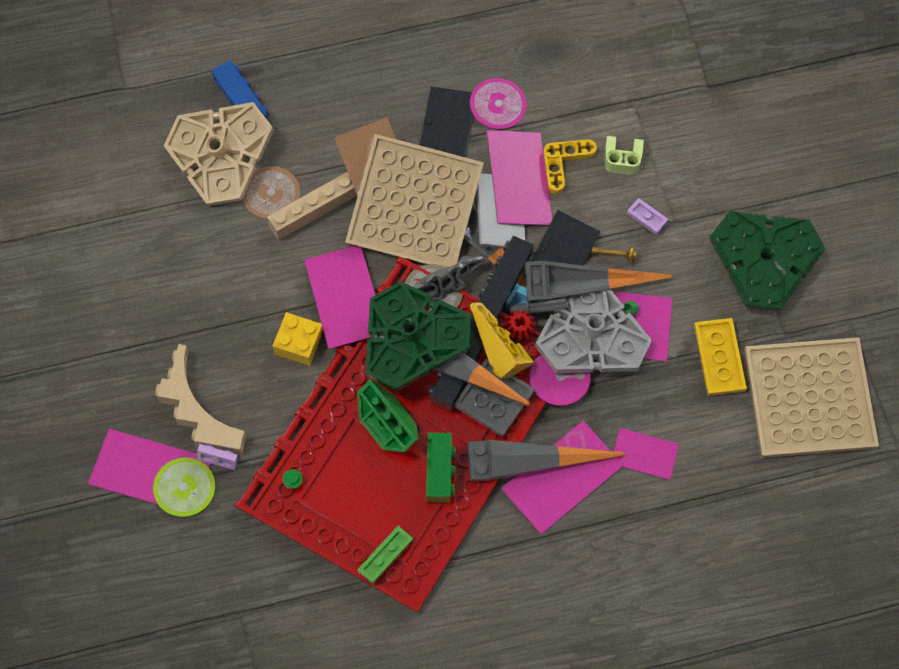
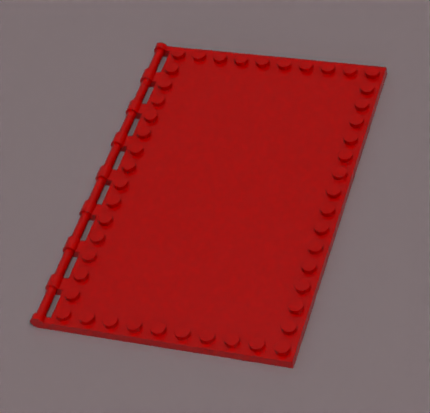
M398 257L396 265L385 282L380 284L376 293L379 294L391 287L402 268H406V271L398 282H405L408 275L415 269L426 275L431 273L403 257ZM463 290L457 291L462 294L461 302L457 308L470 314V305L478 303L480 299ZM503 312L497 323L501 328H503V324L506 322L505 317L507 316ZM533 329L535 331L534 335H529V340L522 338L520 343L518 338L512 340L515 345L519 343L525 349L533 362L541 355L535 347L541 333ZM370 337L360 340L355 348L351 346L353 342L338 347L334 359L326 371L321 373L315 382L316 386L304 404L299 406L295 412L294 419L285 433L278 438L274 444L275 448L263 466L258 468L252 477L253 481L241 499L236 501L234 507L418 613L500 480L470 481L467 452L468 441L496 440L522 443L547 402L538 397L534 392L528 401L530 406H524L506 434L501 437L455 407L450 412L430 403L429 390L439 380L437 378L438 371L430 370L429 374L424 375V377L417 379V381L412 382L399 391H395L375 381L391 392L415 421L419 437L406 452L383 450L359 420V398H357V392L372 379L366 375L367 340L371 339ZM485 348L477 361L480 365L483 364L485 359H488ZM346 358V362L335 379H333L331 376L341 360ZM531 366L514 375L531 386ZM322 389H326L327 391L315 409H310ZM302 420L306 421L294 441H290L289 439ZM428 433H452V447H455V459L451 458V465H455V477H451V484H455L454 496H450V503L426 502ZM284 452V456L273 473H268L279 454ZM288 470H297L302 475V484L296 489H289L283 484V475ZM260 484L264 485L251 506L246 505ZM399 526L413 538V541L379 579L372 584L358 572V569L393 530Z

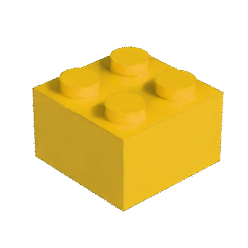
M286 312L272 346L274 355L310 366L323 335L322 324Z

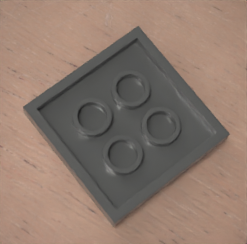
M485 359L481 365L527 401L534 394L535 389L515 376L510 378L496 376L488 359ZM468 383L454 403L455 408L501 437L506 434L525 406L471 383Z

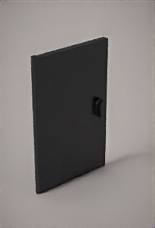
M431 86L420 146L466 158L474 116L470 108L472 92Z
M557 209L531 262L549 261L584 266L601 231Z

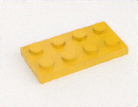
M733 319L695 322L694 329L707 395L745 392L747 387Z

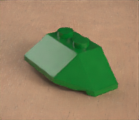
M372 379L357 392V398H359V420L383 450L406 452L419 439L415 421L391 392Z

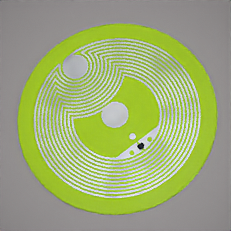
M184 457L168 462L159 470L153 484V493L158 505L165 512L179 517L191 516L202 511L211 502L215 492V480L211 470L203 462L194 458Z

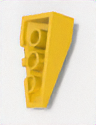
M472 303L470 305L489 363L493 367V372L496 376L510 378L534 363L525 349L519 343L515 345L509 338L510 333L497 325V319L482 303Z

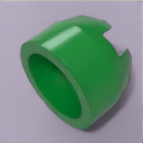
M628 301L623 304L625 306V314L630 313L634 316L639 312V305L635 301Z

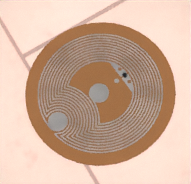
M264 167L253 173V177L242 199L246 208L251 213L267 219V216L298 200L300 197V187L297 179L289 171L280 167Z

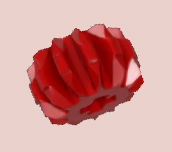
M521 309L518 310L517 314L512 310L511 316L507 315L505 317L506 322L503 324V328L510 333L511 340L518 338L519 343L522 341V338L529 340V335L533 336L535 332L533 329L536 328V323L533 322L534 316H529L528 311L523 314Z

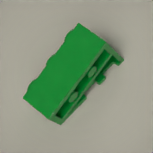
M428 433L426 502L450 503V496H454L455 484H451V477H455V465H451V458L455 459V447H452V433Z

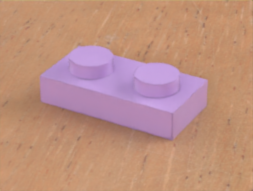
M639 198L627 211V215L655 235L668 223V219Z
M199 444L197 460L231 470L236 469L237 454L229 450L216 449L212 445Z

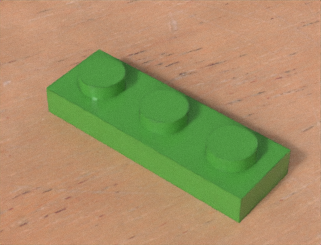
M397 526L359 567L358 572L370 583L374 584L410 545L413 538Z

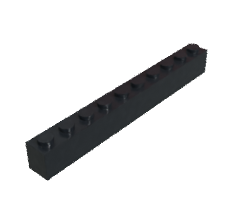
M513 236L510 241H506L503 251H505L503 256L498 257L495 263V271L490 272L488 276L487 287H483L479 294L480 300L478 303H482L497 321L525 269V262L529 261L533 253L534 244L516 236ZM471 310V350L465 354L477 362L484 349V345ZM439 372L437 384H433L429 390L430 403L452 412L454 403L460 396L466 381Z

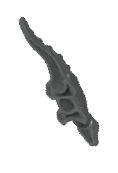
M482 255L464 256L455 265L441 268L426 275L420 282H416L413 287L431 295L433 301L441 300L446 291L451 289L454 291L463 290L466 284L462 278L466 274L474 272L482 265L484 257Z

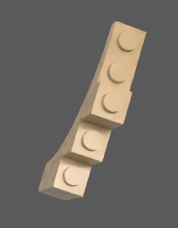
M178 344L177 350L173 352L172 361L174 363L173 367L169 368L168 379L162 378L161 383L156 386L155 395L158 397L159 403L176 406L173 417L176 419L177 425L194 428L192 440H194L196 447H199V444L212 445L216 449L229 450L234 454L242 456L246 439L245 432L217 421L204 411L195 400L187 382L186 365L188 350L186 345Z

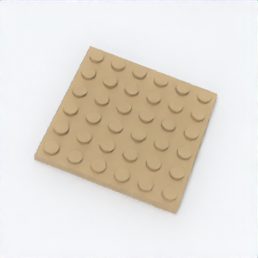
M375 134L345 243L403 257L404 259L423 264H438L445 267L455 265L459 258L484 162Z
M859 337L745 346L744 350L761 458L877 449L879 447Z

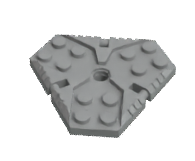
M611 289L559 298L567 300V309L553 311L554 315H550L535 344L536 349L555 373L593 372V370H599L600 372L638 371L652 340L630 313H624L625 306Z

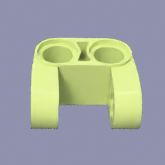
M607 136L605 146L606 170L618 174H636L640 168L644 140L634 139L632 152L615 150L616 137Z

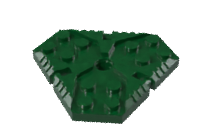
M729 211L709 238L725 270L729 268V278L744 306L775 311L782 310L801 284V278H805L826 249L809 219L785 218L782 216H773L772 218L766 217L764 214L759 215ZM766 224L772 225V228H766Z
M402 281L371 297L368 333L371 339L367 340L366 375L395 391H399L412 382L417 381V379L424 377V375L429 374L433 368L436 367L438 369L449 361L454 360V358L465 354L471 350V315L440 299L435 302L431 295ZM431 358L432 361L428 363L424 362L427 359Z

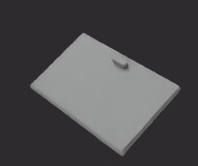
M481 173L477 187L480 245L504 248L506 241H510L513 236L525 240L524 224L498 223L492 174Z

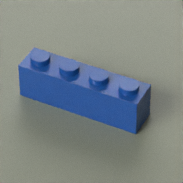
M231 60L211 70L213 80L231 106L254 102L268 121L269 112L265 105L261 106L257 93H252L248 80L242 78L241 71L237 65L234 66Z

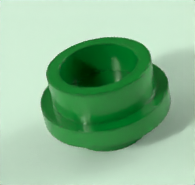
M294 469L286 471L282 478L283 484L289 489L298 488L303 480L301 473Z

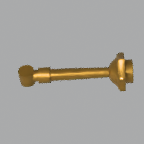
M631 246L626 252L593 247L590 253L595 255L625 256L629 263L632 264L633 261L637 260L638 250L634 249V246Z

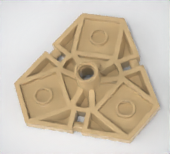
M254 102L219 108V112L215 113L211 109L178 115L164 147L185 174H188V180L208 206L241 201L256 170L255 165L257 161H260L274 128ZM246 158L250 159L248 163L245 162Z

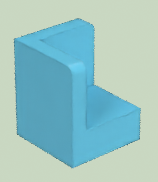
M518 284L515 285L506 302V310L511 312V305L527 303L525 287Z

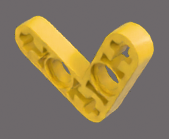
M594 141L549 143L544 147L543 155L548 190L552 194H561L565 187L562 161L594 157L597 150V145ZM587 146L591 149L590 152H587ZM572 147L575 149V153L568 154L565 152V149ZM549 150H553L555 152L554 155H551ZM556 165L559 167V171L552 172L549 170V167ZM554 178H557L559 188H555Z

